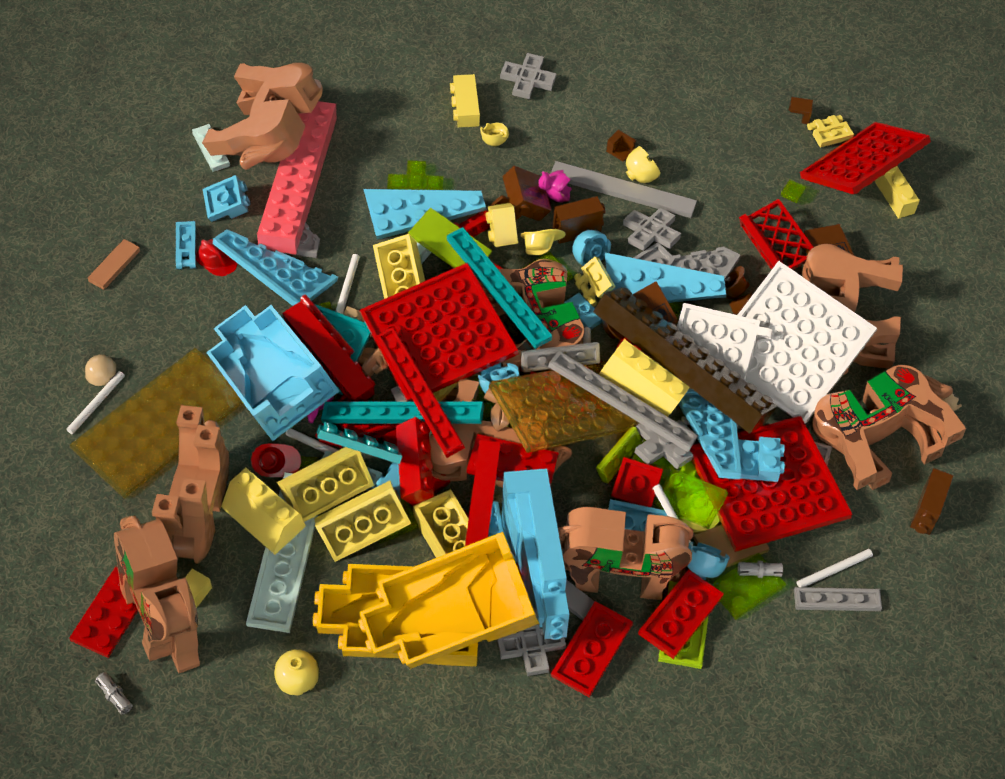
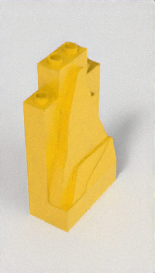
M503 532L377 581L379 589H376L380 602L383 603L360 611L361 619L358 620L361 631L367 634L368 640L365 643L369 653H373L379 658L401 649V651H398L399 658L402 664H406L410 669L482 640L491 642L539 624Z
M348 564V571L343 572V584L347 585L320 584L319 591H315V605H318V613L313 614V626H317L318 633L343 634V636L339 635L338 649H342L343 656L376 657L373 653H369L365 641L368 640L366 632L363 633L359 626L358 620L361 619L359 612L383 603L380 602L376 589H379L377 581L410 569L412 566ZM478 642L429 661L426 664L477 666ZM401 649L379 658H399L398 651H401Z

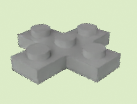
M527 53L523 65L505 61L500 79L516 82L512 95L530 99L534 87L551 91L556 79V73L541 70L544 57Z
M659 208L651 217L633 210L623 220L624 226L635 231L628 237V243L643 251L653 241L659 242L670 249L681 237L680 232L669 227L675 221L676 215L662 208Z
M681 420L676 421L677 423H679V424L682 425L683 427H685V428H687L688 430L692 431V430L689 429ZM641 423L636 426L639 434L646 441L636 447L635 454L646 464L651 465L661 457H665L678 470L692 460L693 454L690 451L683 450Z
M539 624L497 639L501 660L523 656L527 676L549 673L545 652L566 648L564 637L558 640L544 639L543 628L540 629Z

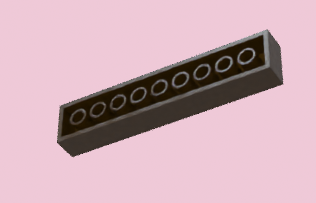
M621 287L603 294L593 311L598 317L748 433H752L766 424L777 408V405L773 403L769 396L761 394L757 391L756 386L744 381L739 373L727 368L722 360L714 358L706 348L698 346L692 337L681 333L676 325L668 323L659 312L647 307V303L634 297L629 289Z

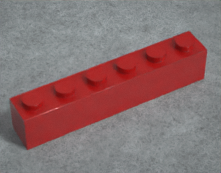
M301 300L283 312V320L350 402H364L374 395L375 383L372 378L364 375L360 364L357 361L353 362L348 350L345 347L341 348L336 336L326 330L325 323L314 316L315 313L309 305L306 306Z

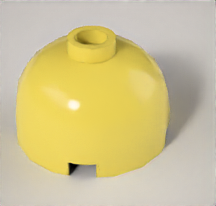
M640 146L628 155L626 159L628 171L626 174L632 181L635 179L639 183H649L658 178L661 172L655 162L649 159V154Z
M294 649L280 656L275 665L274 676L276 683L283 692L289 695H302L304 692L315 687L319 678V668L316 660L310 653Z

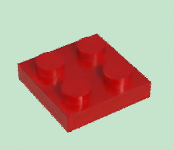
M623 457L611 497L631 504L652 508L656 495L653 487L660 483L663 469Z

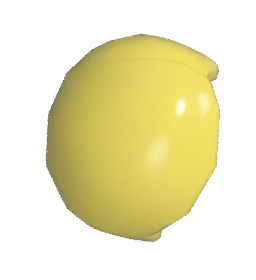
M487 123L484 129L483 127L480 128L482 139L489 146H499L509 137V130L503 123Z

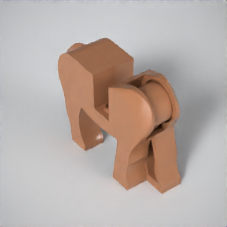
M245 63L240 64L234 75V78L242 88L236 103L243 114H250V117L221 131L208 129L202 144L211 156H241L240 165L245 170L262 161L272 163L289 157L297 149L305 128V124L298 114L313 111L322 96L323 87L321 82L312 77L313 69L305 63H292L277 68L252 67Z
M821 244L809 251L802 276L855 313L859 288L878 286L898 291L902 283L903 265H899V257H892L883 261L865 260L835 245ZM894 316L882 321L866 320L875 326L877 331L853 362L862 366L892 368L895 362V344L900 335L901 317ZM878 343H888L886 345H878Z
M466 379L459 380L458 389L453 388L441 402H476L480 383ZM527 390L528 396L521 404L526 406V411L532 415L528 421L522 418L515 429L506 426L496 431L492 422L482 421V424H452L465 449L449 458H446L435 437L431 434L429 439L431 462L433 465L432 476L440 480H467V466L477 434L558 452L556 472L572 455V450L565 446L553 445L549 448L553 443L559 407L540 404V392ZM496 480L495 486L503 487V482Z
M181 405L176 422L179 427V464L169 495H156L152 516L162 521L176 556L194 559V562L198 564L207 556L215 533L213 511L220 512L229 475V452L225 447L217 422L212 420L204 421L202 407Z

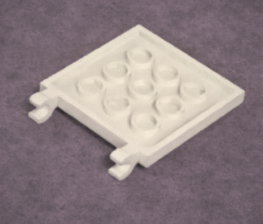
M686 303L683 304L677 325L681 333L692 337L698 346L706 348L710 355L722 360L727 368L739 373L744 381L746 380L757 336L772 340L774 333L773 329L760 327V320Z

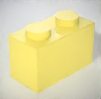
M511 203L488 206L486 220L488 224L490 223L491 231H488L489 241L495 247L518 244L514 206Z

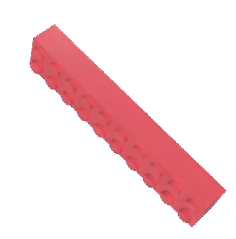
M318 101L312 112L298 114L305 124L302 137L294 153L280 161L257 232L258 245L263 244L270 251L277 250L282 253L297 254V248L300 244L304 225L337 119L336 104Z

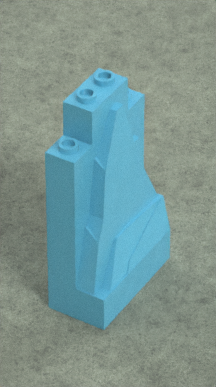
M245 305L214 328L223 341L206 353L272 441L339 392L323 367L272 305L256 316Z
M547 469L504 472L501 515L504 535L515 562L518 563L527 593L539 621V627H543L544 639L558 640L562 637H567L569 609L565 592L567 578Z

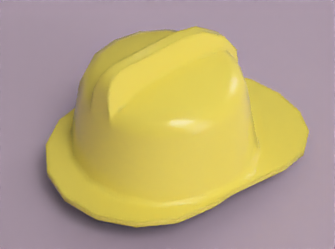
M548 229L524 232L520 236L525 239L526 254L544 255L551 249L553 241L564 238L566 234L562 230Z

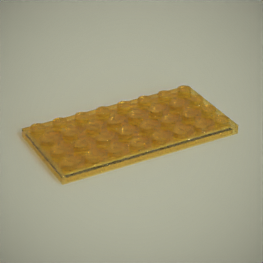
M194 348L72 442L70 448L125 499L179 456V427L176 422L181 405L202 407L204 421L212 420L218 424L241 406L243 402L217 366Z
M608 360L583 366L599 374ZM554 370L491 381L488 386L527 453L625 432L639 424L638 421Z

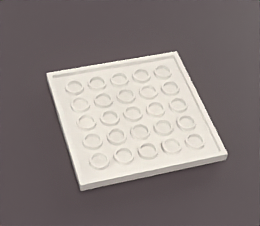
M778 261L738 314V316L760 320V327L773 329L774 332L772 340L757 336L745 381L756 386L761 394L769 396L777 407L791 417L801 416L806 424L814 414L818 401L830 393L877 331V328Z

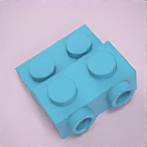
M234 175L203 189L207 217L211 222L226 215H229L232 219L248 212L247 206L250 205V200L245 195L248 189L243 180L241 181Z
M759 437V441L738 440L741 464L740 479L778 482L780 474L784 473L785 465L784 462L780 461V457L784 456V444H780V438Z

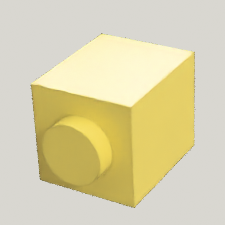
M191 569L185 578L197 608L212 589L208 577Z

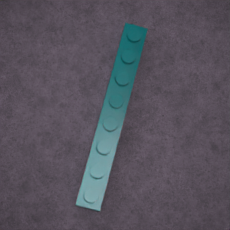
M462 227L448 234L447 241L462 260L468 263L475 276L532 346L537 349L551 341L552 334L468 232Z
M325 402L321 417L323 423L401 424L414 417L425 422L414 402ZM439 402L451 424H482L483 402Z

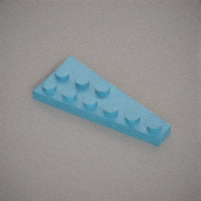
M364 189L377 239L410 231L430 207L448 220L486 211L481 191Z
M226 229L213 238V244L292 306L297 304L303 295H307L312 301L338 280L336 275L332 274L329 276L324 274L322 269L317 267L315 269L304 265L303 261L277 250L275 252L270 251L263 244L256 245L251 243L248 238Z
M605 253L606 271L616 286L613 290L622 287L629 289L634 294L657 281L668 303L726 297L725 281L722 275Z
M689 389L678 404L692 430L698 435L697 439L718 477L740 479L741 464L737 424L693 389Z

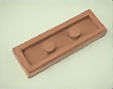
M123 239L91 273L88 281L105 290L140 252V248Z

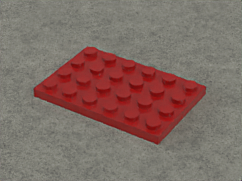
M874 122L801 171L800 176L801 179L854 195L867 185L872 184L880 176L885 175L892 168L898 166L905 159L910 158L915 152L923 149L924 146L931 142L930 135Z

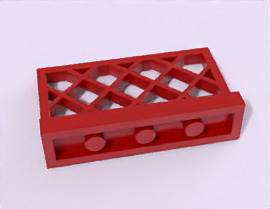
M779 199L749 216L744 214L739 217L741 227L771 270L778 261L783 263L784 257L794 259V262L787 267L792 270L805 264L807 256L799 255L800 249L811 250L814 248ZM777 206L781 210L780 216L770 214L771 210ZM757 217L765 218L763 225L756 224L753 220ZM768 218L778 220L777 226H768ZM781 220L790 222V228H780ZM765 230L775 231L773 238L765 237ZM778 232L788 233L786 241L776 239ZM791 234L800 236L799 243L789 241ZM774 244L784 245L783 252L774 251ZM787 246L798 247L796 254L786 253Z

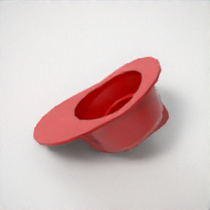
M212 239L201 241V246L196 253V261L216 276H226L235 271L237 262L216 247Z
M267 443L256 447L253 451L251 465L254 471L261 476L283 478L285 472L294 474L299 470L301 456L290 445Z

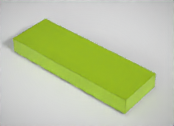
M631 426L597 465L596 469L604 483H609L620 470L623 457L629 459L635 452L636 447L643 443L637 427Z

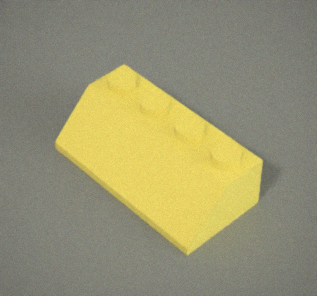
M410 234L373 245L384 299L425 281L417 242Z
M625 339L598 374L667 417L690 388Z
M347 447L277 482L285 501L300 514L304 522L374 486L360 451Z
M244 468L230 481L221 507L274 555L306 527L300 514L247 468Z
M391 481L314 518L315 526L335 562L411 524Z
M451 489L413 506V519L436 558L465 547L469 519Z

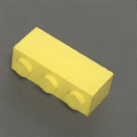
M475 74L454 75L453 83H450V93L454 94L451 97L452 107L456 108V110H453V119L457 121L458 127L479 126L480 113Z
M898 166L875 180L878 188L898 218L915 214L920 200Z

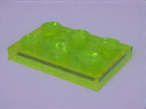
M676 469L671 470L662 486L677 516L707 529L710 528L728 495L725 489ZM656 497L653 502L654 506L664 510L658 497Z
M760 553L745 561L746 563H757L758 561L767 563ZM736 567L711 585L724 593L720 602L733 618L737 620L785 588L786 583L779 576H763V578L749 575L739 576L738 567Z

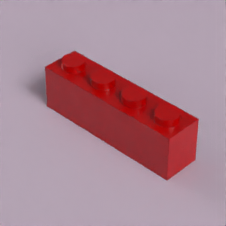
M417 417L396 426L397 448L402 455L401 462L398 464L401 499L412 505H417L434 497L433 465L431 462L429 439L430 429L425 422Z

